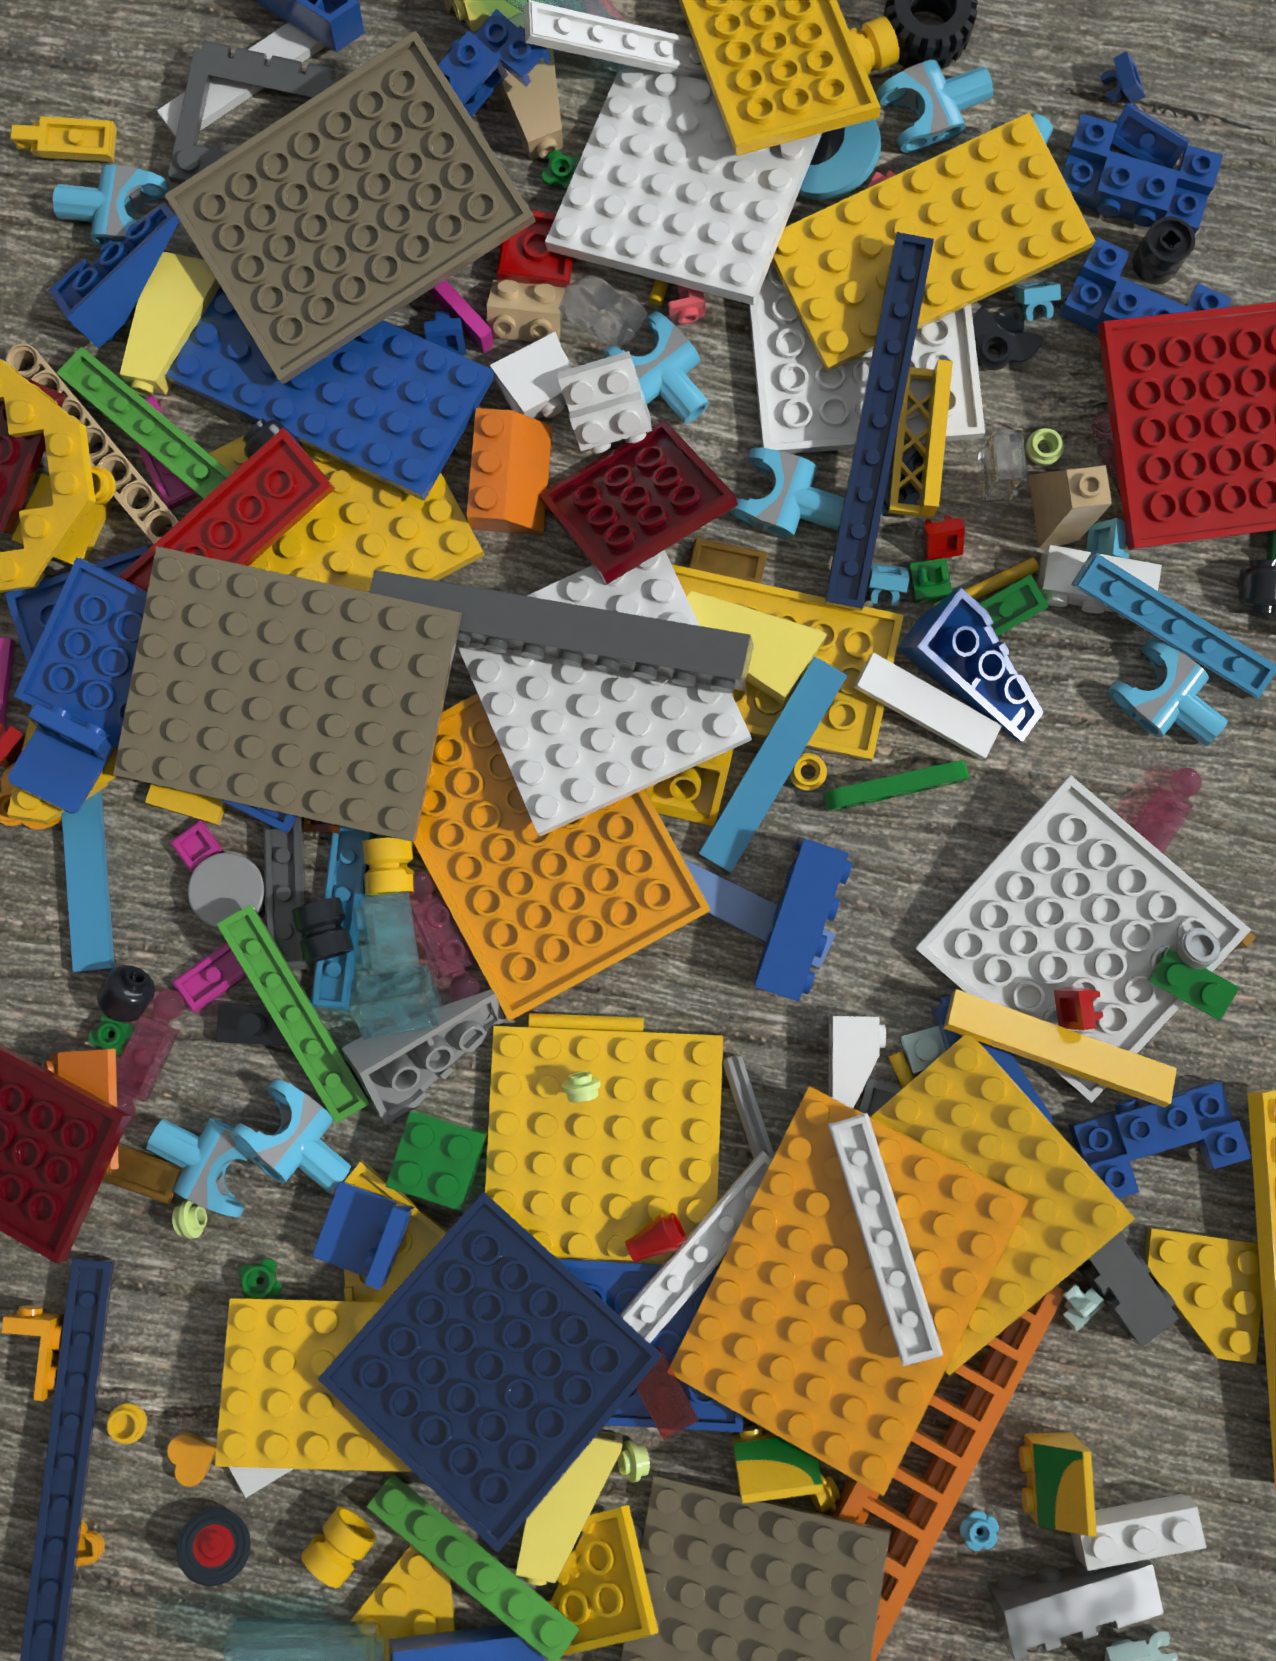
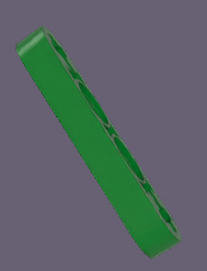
M959 760L832 789L822 793L826 811L834 812L957 784L969 780L970 777L966 761Z

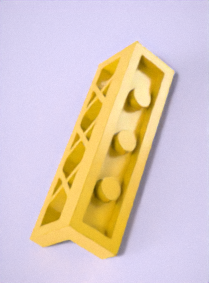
M938 359L934 369L909 367L895 440L888 513L933 518L939 507L953 361ZM910 379L931 381L930 393L919 401L909 390ZM909 401L913 406L907 410ZM929 401V406H928V411H927L923 405H925V404ZM918 411L927 422V426L923 432L915 437L906 426V419ZM904 436L909 440V443H907L905 446ZM924 437H925V447L920 443V441H921ZM914 446L923 457V465L912 473L903 463L902 456ZM902 472L906 478L900 482ZM920 473H922L921 483L916 478ZM909 482L920 493L919 505L898 503L899 490Z

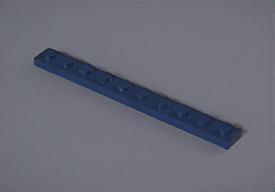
M897 232L894 239L824 604L858 611H862L933 248L934 239Z
M73 1258L71 1262L20 1661H64L115 1260Z

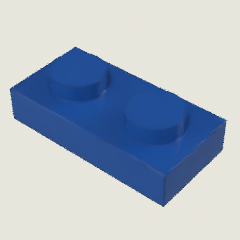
M1128 103L1116 121L1117 126L1112 143L1140 160L1173 169L1191 140Z

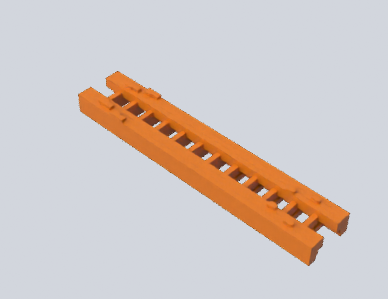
M1057 1285L987 1344L991 1348L979 1371L966 1364L961 1365L954 1371L972 1382L960 1407L934 1393L929 1405L954 1419L942 1442L916 1429L911 1441L935 1454L923 1478L901 1465L898 1466L893 1478L916 1491L906 1512L902 1513L879 1500V1493L849 1477L840 1494V1499L835 1503L836 1510L829 1515L864 1524L871 1512L897 1527L888 1545L871 1661L876 1660L1063 1298V1294L1066 1292Z

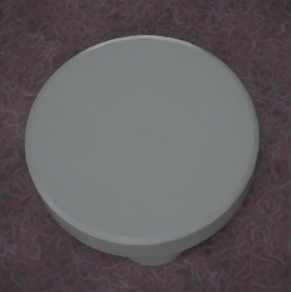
M235 853L212 855L203 860L190 877L188 884L190 906L200 920L215 928H218L217 923L250 904H253L260 916L265 903L264 876L255 862Z

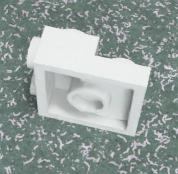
M630 351L558 372V381L569 410V419L581 451L590 449L591 453H601L608 450L612 442L625 439L627 443H636L646 437V432L652 431L651 417Z

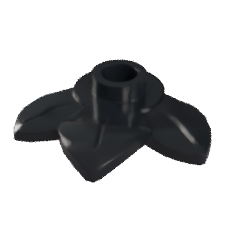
M1021 306L1005 309L996 317L988 310L980 307L973 317L974 335L978 343L976 346L977 361L988 370H1000L1007 366L1009 362H1025L1031 359L1043 342L1042 336L1024 332V316ZM995 349L999 353V357L990 356L987 350Z

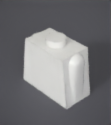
M556 332L490 365V369L494 371L495 375L494 382L500 388L511 410L538 420L544 416L545 418L556 416L567 405L558 381V372L573 367L560 345Z

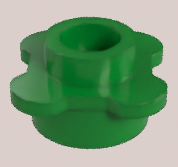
M553 150L548 154L549 164L547 169L542 172V179L546 184H551L556 189L567 190L580 157H569L562 155L559 150ZM565 168L566 170L565 172H559V169Z
M103 1013L101 1015V1023L96 1030L89 1033L88 1039L93 1046L99 1045L104 1049H116V1057L123 1053V1047L135 1035V1028L131 1023L111 1020ZM110 1031L115 1032V1036L113 1038L109 1037Z
M266 1258L261 1264L253 1266L245 1264L240 1268L239 1277L242 1279L245 1299H259L267 1295L276 1297L281 1293L282 1284L277 1280L275 1272L277 1263L275 1260ZM258 1277L264 1278L263 1284L257 1282Z

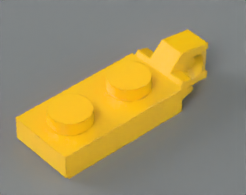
M40 116L39 121H33V126L12 125L11 140L17 149L31 151L32 155L41 158L114 162L117 127L111 120Z

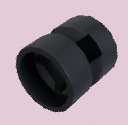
M1173 216L1162 217L1155 221L1133 255V268L1138 277L1146 283L1154 285L1164 284L1171 280L1194 249L1195 235L1191 226L1183 219Z
M336 897L312 902L291 911L296 931L304 933L300 946L305 963L319 962L354 951L350 931L341 925L346 919L341 898Z

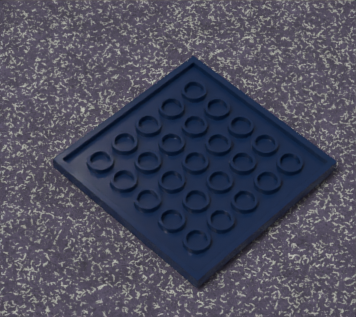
M483 1192L322 1373L318 1380L482 1539L499 1553L663 1355L493 1199Z

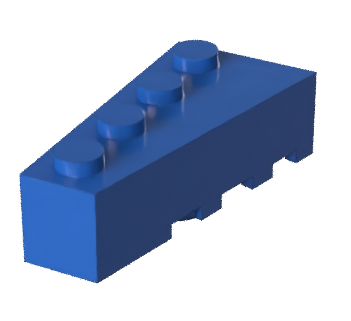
M254 0L336 53L365 33L358 0Z
M798 837L795 850H798L799 854L797 860L794 859L788 868L784 886L787 890L785 896H781L777 903L772 921L774 928L772 933L769 932L753 980V985L756 988L798 1002L802 993L808 995L811 990L815 973L811 972L810 968L814 956L821 958L827 936L822 933L826 921H833L840 903V899L835 898L839 883L846 884L852 867V862L847 861L848 852L802 837Z

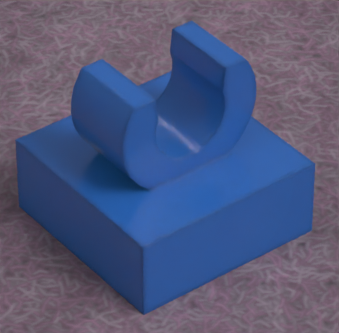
M1126 51L1114 57L1116 70H1108L1100 76L1104 85L1117 81L1115 89L1105 94L1109 102H1117L1124 95L1127 96L1131 103L1146 97L1136 63Z
M450 310L435 312L436 321L424 322L426 340L459 355H467L461 318L451 319Z

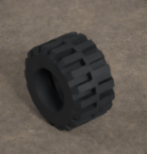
M887 0L883 16L890 21L895 31L899 45V64L906 67L907 64L914 66L928 60H936L940 67L945 69L950 66L951 60L957 61L968 44L978 11L976 8L978 1ZM919 11L933 12L940 16L945 23L927 25L917 20L913 13Z

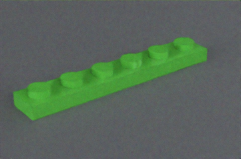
M82 346L56 372L65 383L200 498L205 499L232 474Z
M253 904L217 923L216 925L335 1123H339L369 1105V1098Z
M392 1473L367 1505V1509L546 1660H560L580 1629Z

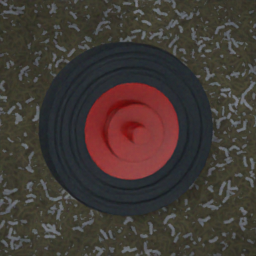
M222 1508L207 1509L193 1516L183 1527L177 1542V1559L181 1570L191 1581L202 1586H218L235 1578L245 1566L250 1553V1534L246 1524L237 1514Z

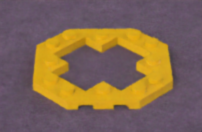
M1 359L0 402L5 401L9 435L22 437L44 433L53 506L19 511L24 549L0 552V593L38 587L45 576L43 571L53 557L60 555L74 534L72 529L83 514H88L96 500L86 426L57 405V402L38 386L30 383L19 374V371L11 364Z

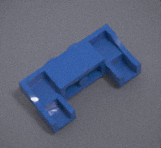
M496 9L475 34L468 30L462 38L455 40L449 47L447 55L438 66L472 117L508 76L506 70L527 87L531 82L528 76L529 72L540 60L547 65L551 58L547 48L526 43L525 29L521 25L519 27L515 26Z
M1082 114L1076 125L1061 172L1076 204L1097 210L1101 215L1107 217L1117 216L1131 220L1140 227H1151L1155 221L1162 217H1178L1191 226L1195 235L1200 227L1208 196L1214 188L1223 155L1187 145L1180 157L1177 170L1110 151L1117 124Z
M1097 237L1064 302L1059 316L1099 334L1098 325L1104 321L1226 308L1229 306L1232 298L1198 283L1184 306L1121 277L1120 274L1131 252Z
M1211 1081L1175 1092L1173 1088L1171 1104L1165 1108L1147 1101L1138 1103L1137 1098L1114 1104L1115 1111L1068 1124L1079 1155L1117 1198L1139 1192L1130 1161L1195 1141L1199 1143L1207 1168L1217 1169L1251 1158L1240 1122L1232 1117L1220 1081Z

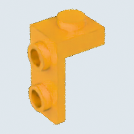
M22 1305L18 1307L17 1311L3 1317L1 1333L41 1336L34 1401H44L55 1392L64 1314L44 1313L42 1306Z

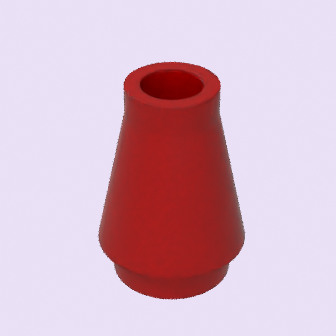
M673 1212L666 1216L661 1213L636 1235L626 1240L625 1245L632 1260L638 1262L648 1257L679 1250L680 1244L686 1242L687 1238L679 1219Z

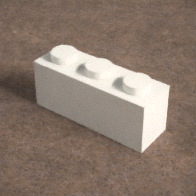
M1049 545L1041 555L1037 586L1048 605L1055 607H1065L1067 604L1082 606V610L1085 612L1097 614L1104 613L1105 610L1115 612L1071 585L1091 552ZM1099 554L1158 591L1162 565Z
M1183 1494L1095 1510L1097 1536L1088 1537L1071 1533L1075 1556L1088 1571L1206 1548L1198 1507Z

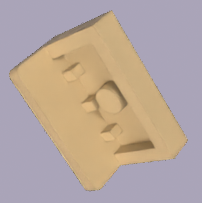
M493 280L487 303V325L492 330L493 338L536 342L556 332L560 342L561 318L565 304L566 288L554 287L550 284L536 285L517 283L513 280Z

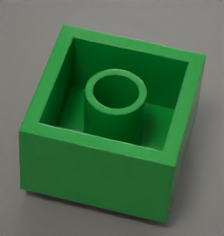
M417 1108L411 1110L385 1187L461 1211L466 1205L488 1137V1131Z

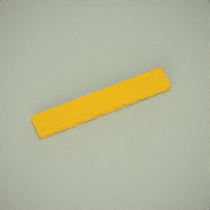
M956 989L952 993L944 1029L963 1036H973L977 1041L1164 1108L1171 1104L1177 1068Z

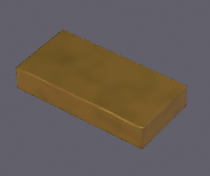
M695 537L688 568L761 584L767 552Z
M119 1143V1169L107 1170L102 1181L169 1205L173 1204L177 1193L172 1189L183 1168L164 1158Z

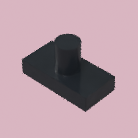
M219 1004L216 1042L289 1046L266 1006Z

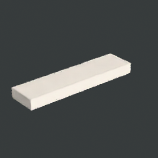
M875 653L869 655L853 687L980 760L986 759L1002 727L997 722Z

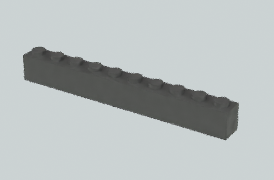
M378 570L374 571L369 591L374 594L461 612L462 618L456 642L458 646L468 647L470 642L483 644L485 649L497 653H506L507 649L521 651V655L536 660H542L544 655L556 657L559 662L569 666H581V662L596 664L595 667L608 673H618L619 669L634 671L633 674L635 676L648 680H655L658 675L672 678L671 681L682 686L692 687L695 685V682L710 685L712 690L721 693H733L734 689L744 691L754 647L750 634Z

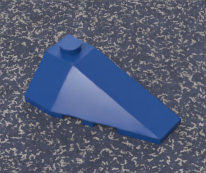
M165 202L130 225L126 232V238L114 243L109 240L101 246L102 254L90 263L83 258L48 290L65 317L98 348L105 342L112 341L119 334L121 327L126 323L180 221Z
M959 587L920 617L897 649L933 680L977 712L1002 725L1001 730L1016 741L1023 742L1043 714V711L1023 675L1017 673L1009 659L1008 654H1010V651L1005 642L1001 643L991 626L993 621L989 613L962 587Z

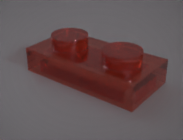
M659 1345L655 1349L663 1356L636 1389L661 1437L665 1440L697 1422L699 1419Z

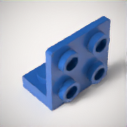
M341 1182L336 1189L314 1249L313 1257L367 1277L365 1285L380 1290L388 1281L414 1207L352 1184Z

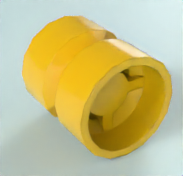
M882 15L864 23L860 32L855 27L849 30L867 75L871 74L872 68L880 71L899 61L898 40L890 21Z
M378 838L362 841L363 863L368 865L370 869L364 874L365 895H395L415 892L414 871L407 866L413 860L411 841L398 838Z
M338 1506L323 1525L324 1534H316L301 1554L302 1562L312 1575L333 1588H341L354 1571V1560H362L377 1540L376 1533L362 1517L346 1507Z

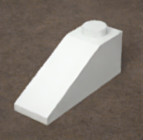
M829 1016L828 1095L854 1108L879 1058V1048H885L886 1027L885 1025H879V1017Z

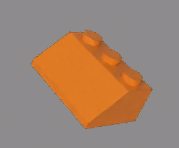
M475 409L466 516L472 530L544 535L546 507L539 494L548 489L553 430L551 425L513 410Z
M116 1049L49 1053V1061L44 1062V1068L117 1107ZM118 1146L107 1170L119 1169Z

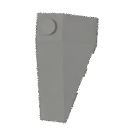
M491 989L375 1028L344 1046L342 1050L384 1125H387L418 1106L428 1096L425 1091L440 1076L445 1080L454 1071L451 1066L465 1052H473L493 1033V1026H500L505 1021V1017L497 997Z

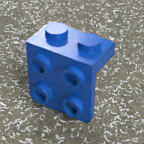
M35 703L28 717L37 728L9 772L8 781L15 787L70 814L77 813L115 750L105 738L107 733L96 725L85 722L81 726L71 721L72 715L60 707L51 705L47 709Z

